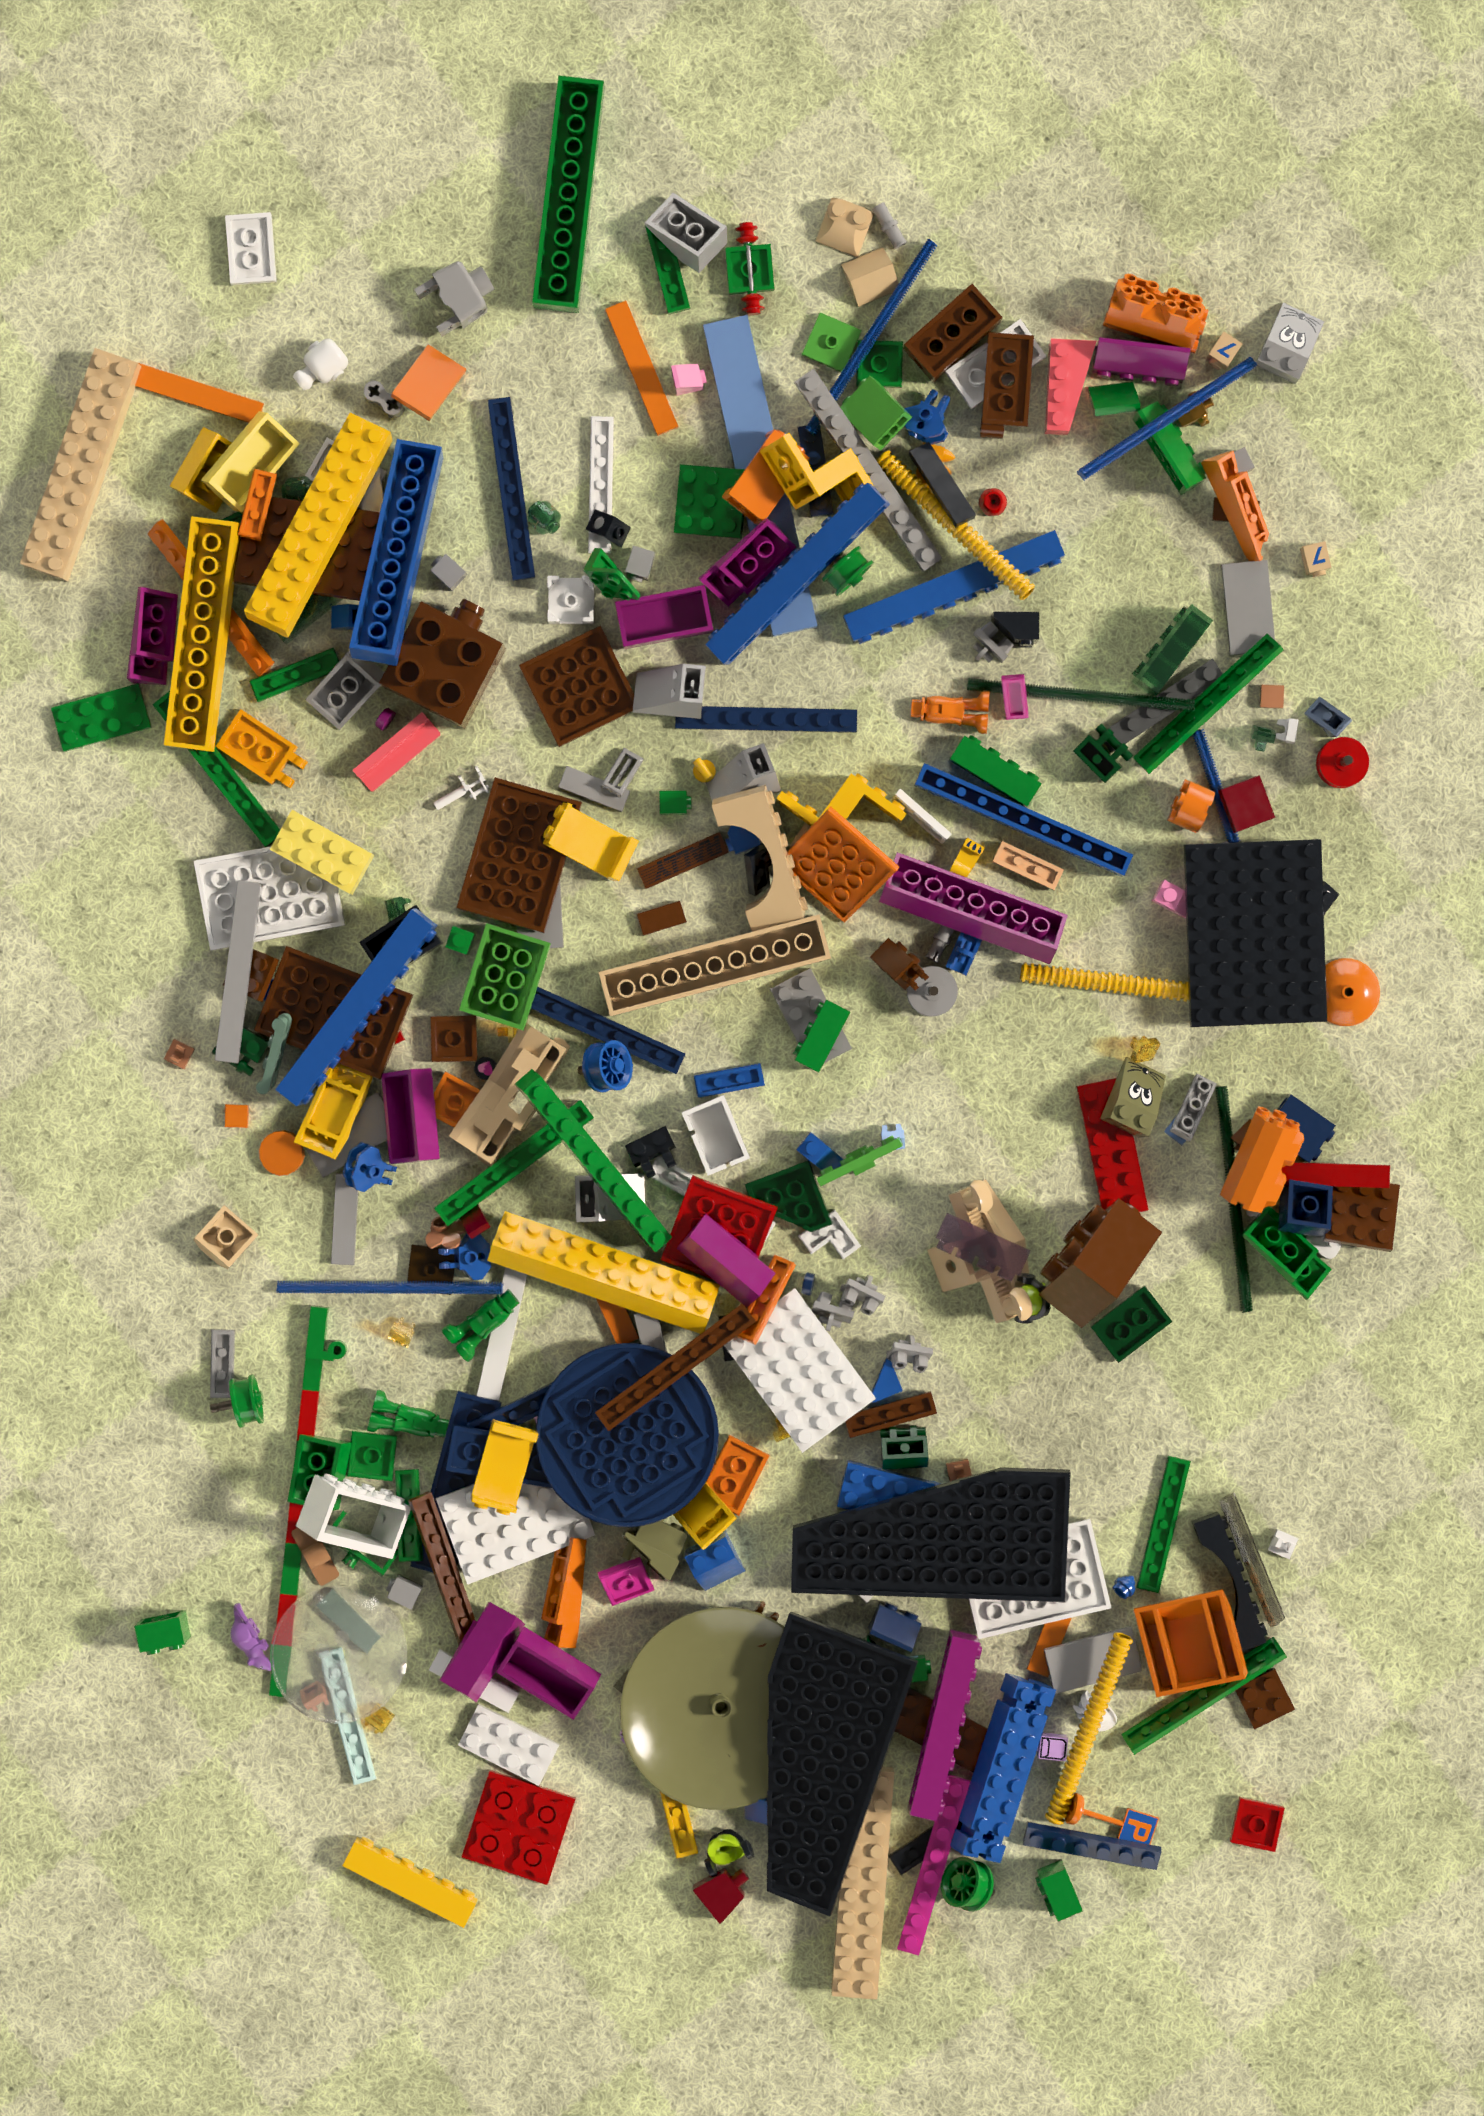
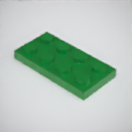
M139 683L51 708L63 752L152 728Z

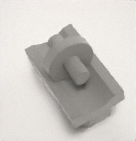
M991 622L984 625L981 629L978 628L973 633L985 646L983 648L978 642L973 646L979 653L975 659L979 661L983 657L989 663L993 659L988 653L990 651L1002 663L1008 657L1007 654L1013 647V643L1004 637L996 645L991 638L998 632V629Z
M867 1275L864 1280L859 1277L855 1281L849 1278L840 1288V1291L843 1292L841 1302L848 1306H853L856 1299L862 1301L863 1304L860 1311L868 1316L873 1314L876 1308L883 1303L885 1296L876 1292L877 1286L871 1284L873 1277Z
M822 1291L817 1301H814L812 1312L820 1315L819 1321L821 1323L827 1324L825 1330L830 1332L831 1326L840 1328L842 1322L851 1323L854 1311H852L853 1306L842 1303L841 1299L839 1307L830 1305L832 1295Z
M907 1335L905 1340H898V1342L893 1343L891 1350L886 1353V1358L892 1360L893 1368L904 1369L907 1362L913 1363L914 1372L923 1373L928 1366V1360L933 1355V1348L922 1347L921 1343L915 1342L913 1335Z

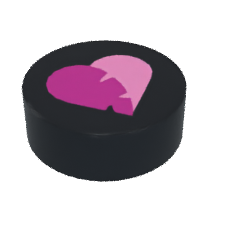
M490 1057L480 1058L474 1067L476 1075L484 1080L489 1079L497 1063Z

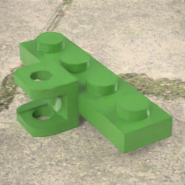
M892 1135L882 1140V1145L875 1149L873 1146L867 1147L864 1145L846 1154V1158L840 1161L841 1166L835 1169L829 1166L819 1171L821 1175L816 1179L820 1187L851 1171L856 1176L875 1167L874 1160L903 1146L900 1137L894 1139Z

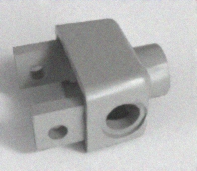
M460 261L454 262L433 273L431 280L414 289L419 300L440 289V298L446 306L452 309L455 316L437 326L441 337L459 326H462L464 329L487 312L483 296L495 290L481 266L468 273Z

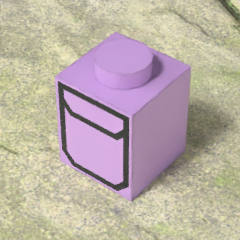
M1043 1732L1037 1749L1038 1758L1066 1761L1067 1735Z

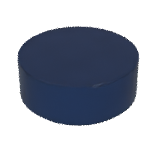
M809 1272L805 1274L802 1286L803 1295L811 1296L815 1274Z

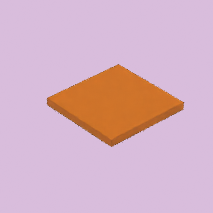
M831 806L787 851V854H791L795 867L792 870L794 876L798 875L801 885L844 923L899 868L895 862Z

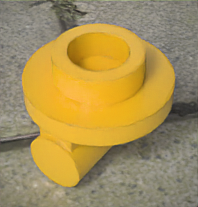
M698 758L693 762L695 765L693 774L698 781L706 783L715 777L716 768L711 761Z

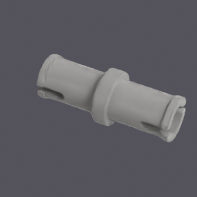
M883 202L874 207L872 211L882 226L881 230L887 234L894 249L906 244L907 241L897 226L898 221L893 219L885 203Z
M941 925L938 933L934 934V941L925 957L939 963L946 945L949 946L951 942L949 939L954 929Z

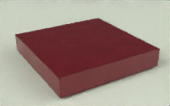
M1260 775L1218 790L1233 833L1276 818Z

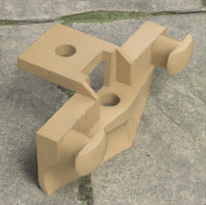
M526 1023L524 1031L520 1029L517 1031L489 1079L454 1127L449 1137L478 1155L482 1163L492 1166L503 1152L514 1130L524 1131L536 1112L529 1101L520 1114L510 1107V1104L519 1092L515 1083L531 1069L538 1073L546 1082L569 1051V1044L560 1038L552 1040Z
M974 1180L970 1186L949 1195L964 1238L927 1250L943 1292L981 1282L996 1323L1010 1320L1016 1316L1021 1321L1027 1320L1033 1312L1032 1303L1029 1295L1022 1288L1025 1283L1017 1281V1274L1029 1273L1025 1238L987 1180ZM981 1245L987 1264L975 1272L966 1248ZM992 1246L997 1250V1255L993 1252ZM951 1261L954 1262L956 1270L952 1267Z

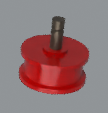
M1338 737L1327 742L1319 750L1316 757V770L1319 777L1324 783L1334 788H1348L1359 783L1365 777L1369 768L1367 750L1359 741L1350 737Z

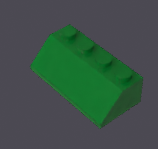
M1157 401L1137 411L1133 421L1140 430V428L1146 426L1155 418L1157 419L1168 409L1164 404L1160 405ZM1171 422L1167 427L1165 426L1160 431L1158 430L1156 434L1154 433V435L1145 440L1180 495H1183L1204 482L1206 473L1201 462L1197 463L1193 455L1195 453L1190 444H1185L1180 437L1182 432L1178 425Z

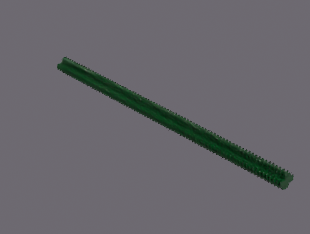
M968 678L967 691L970 689V691L978 690L980 692L981 690L983 692L984 690L990 691V693L998 692L1000 694L1001 692L1003 694L1001 681L999 683L996 681L995 683V680H988V682L985 680L984 682V679L978 681L975 678L974 680ZM1025 683L1026 694L1030 697L1031 695L1041 698H1048V696L1051 698L1052 696V699L1055 697V699L1060 698L1062 700L1063 698L1065 700L1066 698L1068 700L1069 698V700H1080L1081 702L1082 700L1084 702L1089 700L1092 703H1099V701L1102 703L1103 701V704L1109 702V704L1114 703L1116 705L1117 703L1119 705L1120 703L1122 705L1123 703V706L1126 703V706L1134 705L1136 707L1137 705L1139 707L1140 705L1142 707L1143 705L1146 708H1153L1154 706L1155 709L1157 706V709L1159 707L1162 709L1163 707L1166 710L1167 708L1169 710L1170 708L1171 710L1173 708L1176 710L1177 708V711L1183 709L1186 712L1187 710L1189 712L1190 710L1191 712L1195 710L1194 699L1183 700L1182 698L1180 700L1179 698L1177 700L1174 697L1163 698L1162 696L1160 698L1159 696L1157 698V696H1143V694L1140 696V694L1134 695L1131 693H1127V695L1124 693L1123 695L1120 692L1109 693L1108 691L1106 693L1104 691L1103 693L1100 690L1089 691L1088 689L1086 691L1085 689L1083 691L1080 688H1073V690L1070 688L1069 690V687L1066 690V687L1058 688L1056 686L1055 688L1054 686L1052 688L1050 686L1049 688V685L1046 687V685L1038 686L1037 684L1035 686L1034 684L1032 686L1030 684L1029 686V684Z
M1228 1086L1215 1087V1089H1217L1216 1097H1218L1216 1100H1219L1217 1101L1219 1103L1217 1108L1220 1111L1218 1117H1221L1219 1118L1221 1120L1219 1125L1222 1128L1220 1129L1222 1131L1220 1134H1223L1221 1135L1223 1137L1221 1142H1224L1222 1143L1224 1145L1222 1146L1224 1148L1222 1149L1224 1151L1223 1156H1225L1223 1159H1226L1224 1160L1226 1162L1224 1163L1226 1165L1224 1170L1227 1173L1225 1176H1228L1236 1157L1235 1149L1233 1148L1234 1142L1231 1139L1233 1132L1231 1131L1232 1123L1231 1114H1229L1231 1113L1229 1111V1100H1227L1229 1099L1227 1097L1229 1096L1227 1094ZM1237 1202L1236 1205H1229L1231 1207L1229 1212L1231 1213L1230 1218H1232L1230 1221H1233L1231 1222L1233 1224L1231 1229L1234 1232L1232 1238H1235L1233 1239L1235 1241L1233 1242L1235 1244L1233 1249H1236L1234 1255L1237 1258L1235 1259L1237 1265L1235 1266H1238L1236 1267L1238 1269L1236 1274L1239 1277L1237 1283H1240L1238 1284L1240 1286L1238 1291L1241 1294L1239 1300H1242L1240 1301L1242 1303L1240 1308H1242V1313L1251 1312L1253 1306L1249 1286V1270L1247 1269V1253L1245 1252L1246 1244L1245 1238L1242 1236L1244 1227L1242 1224L1241 1204Z

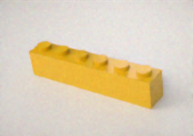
M356 1838L342 1865L343 1867L463 1928L465 1927L478 1900L474 1897L475 1894L467 1889L461 1891L454 1887L455 1884L445 1878L440 1880L434 1877L435 1874L426 1868L420 1870L414 1867V1863L407 1858H402L401 1860L393 1856L394 1852L384 1847L379 1849L373 1846L374 1842L368 1838Z

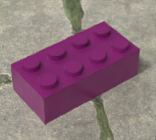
M705 585L643 596L639 600L632 598L629 601L615 602L624 650L713 632Z
M408 1069L383 1073L382 1089L389 1164L440 1159L432 1069Z
M523 1627L496 1671L501 1676L573 1720L594 1690L601 1676V1673L526 1627Z

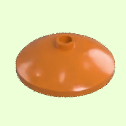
M1350 958L1337 959L1326 964L1327 1021L1339 1026H1353L1368 1019L1375 1011L1380 998V986L1374 972L1361 961ZM1346 988L1352 990V994L1349 997L1345 995Z

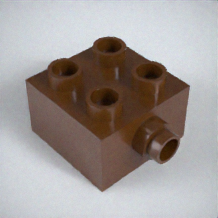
M463 598L459 608L454 607L449 616L421 601L404 633L397 666L388 665L379 683L385 689L465 729L506 647L502 642L479 631L483 620L480 618L483 617L485 609Z
M1119 1198L1106 1210L1095 1204L1082 1221L1079 1219L1065 1235L1063 1242L1066 1245L1061 1252H1056L1042 1268L1040 1274L1048 1281L1038 1295L1080 1328H1083L1119 1297L1162 1231L1142 1217L1134 1206L1123 1202Z

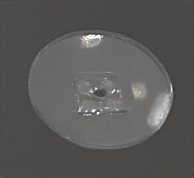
M352 1586L323 1587L298 1599L281 1617L271 1641V1670L281 1694L287 1702L305 1716L317 1721L333 1724L358 1721L381 1709L392 1698L401 1684L407 1663L405 1634L391 1608L372 1593ZM337 1647L345 1650V1657L340 1661L332 1657V1651Z

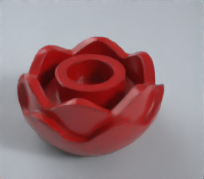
M989 488L982 492L978 504L985 515L999 516L1007 506V498L1001 490Z

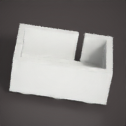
M724 1095L682 1112L689 1132L695 1131V1134L691 1135L708 1176L726 1169V1162L733 1166L750 1159Z

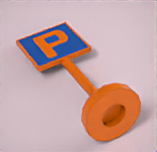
M1075 1792L1073 1793L1074 1798L1071 1799L1072 1803L1068 1805L1069 1811L1066 1812V1823L1075 1825L1083 1814L1121 1826L1118 1839L1151 1844L1159 1817L1127 1808L1124 1819L1121 1821L1084 1809L1083 1796Z

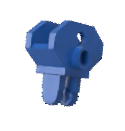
M934 389L930 391L924 402L921 401L919 405L905 408L912 416L905 425L909 435L924 443L930 442L931 445L944 442L948 435L943 420L945 418L944 412L950 402V397L944 395L938 406L934 407L933 404L938 395V391Z
M360 1142L349 1151L343 1175L347 1186L365 1192L374 1184L380 1185V1183L392 1185L393 1180L383 1176L385 1169L390 1172H396L397 1166L382 1161L378 1148ZM356 1160L355 1166L353 1168L352 1162Z
M466 1233L457 1248L438 1249L441 1255L454 1254L455 1257L454 1262L444 1261L439 1263L440 1269L457 1268L462 1270L472 1280H482L491 1268V1262L487 1261L490 1253V1244L481 1234L471 1239Z

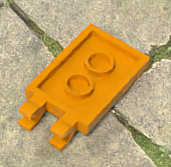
M242 709L239 710L215 746L272 785L277 779L291 788L295 780L282 772L287 763L291 761L301 769H304L308 763L295 754L298 748L296 745Z

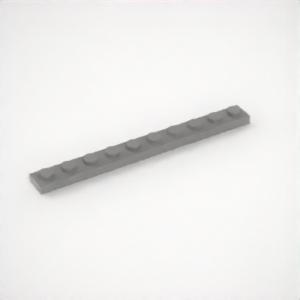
M812 369L796 380L794 384L841 453L850 448L852 449L864 471L870 477L874 487L890 503L882 513L922 572L941 560V555L816 371Z

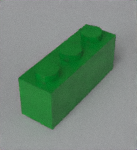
M827 999L824 1003L819 1002L814 1012L817 1015L814 1023H808L803 1033L807 1035L804 1043L799 1042L793 1052L796 1055L795 1061L818 1073L850 1014V1011Z

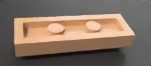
M1004 841L1001 842L992 861L1053 891L1064 869Z

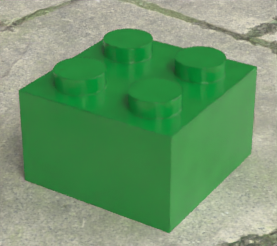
M186 1610L141 1619L134 1626L139 1652H146L147 1655L159 1653L161 1649L169 1647V1650L183 1648L182 1645H185L191 1637Z
M1062 1859L1037 1869L1039 1876L1035 1879L1041 1895H1047L1044 1901L1051 1917L1055 1915L1059 1922L1083 1912Z

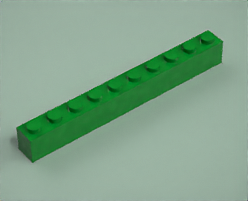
M533 1069L528 1071L515 1083V1086L643 1242L656 1253L672 1236L545 1080Z

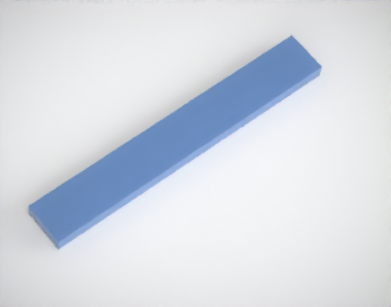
M748 315L703 325L735 469H746L766 441L765 435L767 432L773 430ZM784 493L767 519L773 521L795 544L796 548L794 550H800L790 501L786 493ZM746 517L750 533L758 525ZM787 555V556L761 581V583L764 582V581H767V582H768V581L773 577V575H772L773 571H774L778 566H780V565H783V566H784V565L790 560V559L788 558L789 555ZM809 586L770 624L773 637L817 628Z

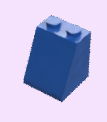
M726 1530L704 1550L698 1544L685 1550L684 1558L694 1578L705 1591L746 1571Z

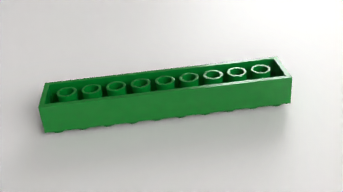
M558 75L532 300L534 308L579 313L605 90L603 80Z

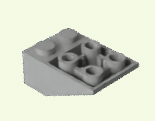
M679 664L637 673L633 713L701 719L706 666Z
M764 743L740 752L716 773L711 781L706 782L712 802L713 799L766 785L767 790L772 791L773 794L781 791L776 772Z
M644 1173L621 1174L645 1203ZM589 1175L575 1176L576 1222L625 1220Z

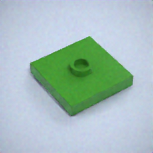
M820 312L802 352V356L842 372L852 355L862 330Z

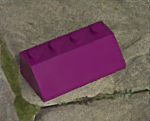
M1099 337L1095 345L1092 373H1097V377L1110 378L1111 375L1120 376L1119 379L1125 381L1141 378L1144 383L1153 384L1158 380L1165 381L1167 386H1178V383H1183L1185 380L1191 348Z

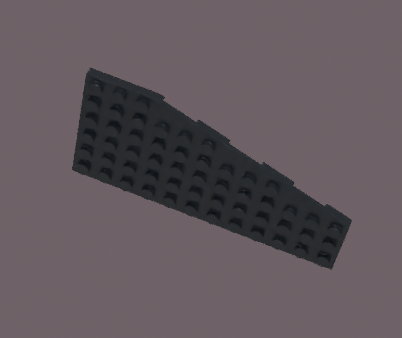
M1000 1467L793 1525L791 1593L1065 1602L1071 1472L1068 1469Z
M790 1612L768 1674L767 1892L830 1917L840 1893L918 1661L794 1612Z

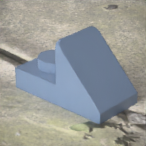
M1320 696L1305 712L1307 718L1323 728L1329 737H1338L1352 721L1350 717Z

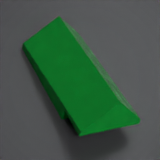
M1268 1206L1244 1229L1242 1236L1305 1300H1308L1332 1269L1316 1255L1319 1250L1301 1234L1279 1231V1214Z

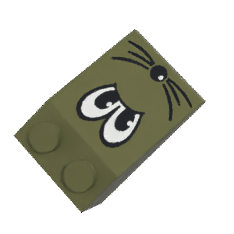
M1125 1057L1100 1119L1139 1138L1150 1137L1158 1117L1166 1075L1129 1057Z

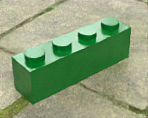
M964 735L949 761L1027 808L1042 784L1038 781L1039 777L1030 771L1024 773L1019 770L1020 765L1011 759H1008L1006 762L999 757L1001 753L991 747L987 750L980 745L981 741L972 735L966 737Z

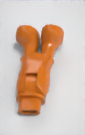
M983 691L977 698L972 699L943 696L922 697V700L912 699L911 717L921 718V721L925 720L936 724L968 725L975 727L978 733L987 734L988 714H964L965 710L989 712L990 691Z

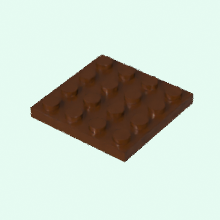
M601 625L519 665L558 747L566 745L633 712L634 693Z

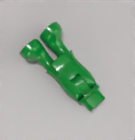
M508 1289L502 1295L498 1294L496 1297L486 1301L475 1313L467 1316V1319L459 1325L448 1324L441 1329L442 1333L448 1341L456 1344L471 1329L475 1332L456 1346L460 1356L469 1362L475 1355L477 1345L483 1339L486 1340L493 1330L502 1325L508 1319L510 1313L514 1312L513 1308L520 1302Z
M377 1389L372 1410L396 1415L395 1419L372 1411L367 1431L376 1432L380 1428L393 1429L394 1432L402 1431L420 1437L431 1436V1438H434L436 1435L445 1438L449 1420L439 1418L440 1415L437 1414L436 1416V1414L429 1410L389 1401L385 1392Z

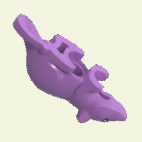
M236 1603L234 1605L235 1619L231 1628L232 1642L245 1652L249 1658L247 1661L249 1666L253 1665L259 1669L271 1671V1662L263 1654V1651H266L267 1647H269L265 1639L259 1640L258 1633H260L257 1625L252 1618L248 1619L241 1604Z

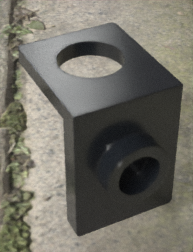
M596 509L586 527L587 531L600 535L621 548L631 529L630 526L615 516ZM603 517L604 523L602 527L595 529V521Z

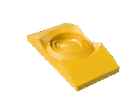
M339 1063L333 1069L329 1068L325 1073L327 1078L318 1087L294 1140V1143L332 1159L337 1158L348 1140L352 1124L366 1100L373 1078L370 1075Z
M705 1482L695 1498L684 1508L673 1514L703 1550L737 1519L707 1482Z

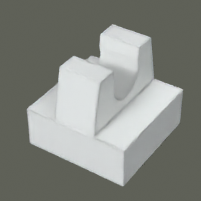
M1278 719L1277 725L1284 726L1285 732L1282 734L1275 733V739L1295 744L1298 719Z
M1276 1529L1268 1550L1290 1560L1298 1538Z

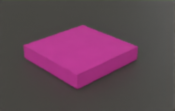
M641 1557L597 1572L612 1606L654 1591V1586Z

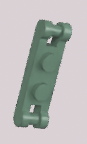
M287 1013L281 1014L272 1023L275 1032L274 1035H271L268 1042V1048H270L269 1056L265 1057L262 1068L265 1069L263 1079L256 1085L257 1092L263 1095L268 1093L277 1081L292 1023V1018Z

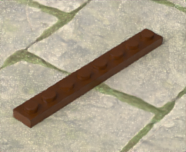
M743 1303L596 1411L595 1414L608 1431L612 1430L756 1322Z
M428 1491L408 1500L459 1646L473 1620H476L432 1492Z

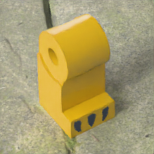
M966 838L949 871L967 878L985 847Z

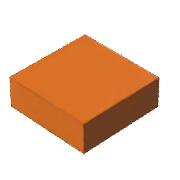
M225 1104V1127L248 1128L249 1105Z

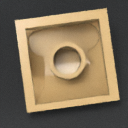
M832 197L815 242L858 258L874 213L846 200Z
M224 1205L196 1235L194 1242L219 1266L229 1269L256 1239L258 1234Z

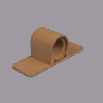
M299 1528L292 1531V1536L318 1584L323 1586L339 1576V1572L324 1544Z

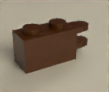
M888 937L870 958L901 988L906 990L910 986L916 991L919 987L915 980L920 977L926 981L929 976L918 965L921 961L912 952L907 954L908 949L900 941L895 944Z

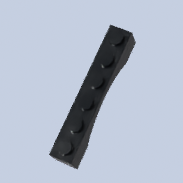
M1218 1512L1193 1520L1192 1524L1200 1544L1211 1550L1221 1559L1232 1578L1236 1600L1234 1621L1242 1651L1267 1643L1264 1637L1268 1635L1263 1622L1259 1623L1257 1615L1260 1614L1256 1601L1252 1602L1249 1593H1252L1249 1581L1244 1580L1241 1574L1244 1571L1243 1564L1240 1558H1235L1233 1552L1237 1550L1233 1538H1228L1226 1529H1229L1225 1516H1220Z

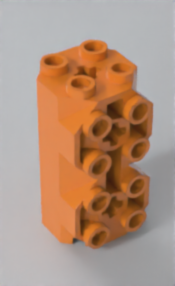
M1125 274L1124 278L1118 279L1104 319V327L1161 345L1191 348L1190 352L1195 354L1199 343L1198 339L1203 333L1209 312L1202 304L1203 299L1199 295H1191L1173 287L1168 288L1167 292L1161 293L1158 290L1159 284L1157 282L1147 281L1133 274Z
M1257 1107L1220 1192V1195L1231 1204L1236 1205L1238 1202L1243 1204V1209L1262 1213L1263 1209L1268 1206L1273 1207L1276 1205L1286 1183V1175L1282 1173L1281 1168L1294 1164L1304 1141V1135L1299 1130L1300 1124L1294 1120L1287 1119L1286 1113L1277 1109L1271 1112L1264 1107Z

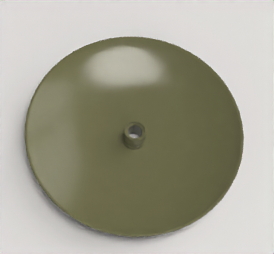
M736 1607L707 1608L686 1614L670 1622L651 1637L639 1651L623 1685L620 1702L621 1729L627 1750L634 1764L650 1784L660 1792L685 1805L708 1810L735 1809L756 1803L758 1799L763 1800L767 1798L768 1674L784 1630L783 1625L770 1617L748 1609ZM767 1643L764 1647H758L759 1645ZM725 1702L724 1709L720 1711L715 1710L717 1703Z

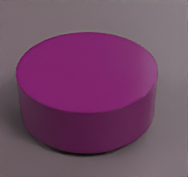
M385 708L378 716L375 726L384 731L390 725L396 713L390 708Z

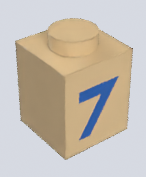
M1223 332L1207 356V359L1210 360L1209 364L1217 370H1221V368L1226 370L1243 343Z
M1325 541L1306 545L1300 549L1306 575L1312 574L1313 578L1324 576L1326 571L1332 568Z

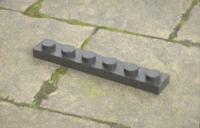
M1212 658L1157 695V698L1163 696V698L1174 697L1177 700L1179 698L1180 700L1182 698L1183 700H1192L1203 693L1223 673ZM1142 705V707H1139L1109 728L1122 744H1126L1176 710L1174 708L1173 710L1171 708L1166 710L1163 707L1162 709L1160 707L1157 709V706L1156 709L1154 706L1153 708H1146V706L1143 707ZM1107 741L1104 743L1110 753L1116 751Z

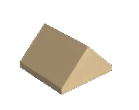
M883 247L841 264L858 307L893 293L898 286L893 264Z

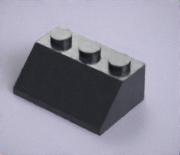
M414 905L359 942L371 961L377 956L411 909H418L422 913L417 905ZM437 933L429 943L425 942L422 945L421 949L423 951L415 961L411 960L407 967L443 944Z

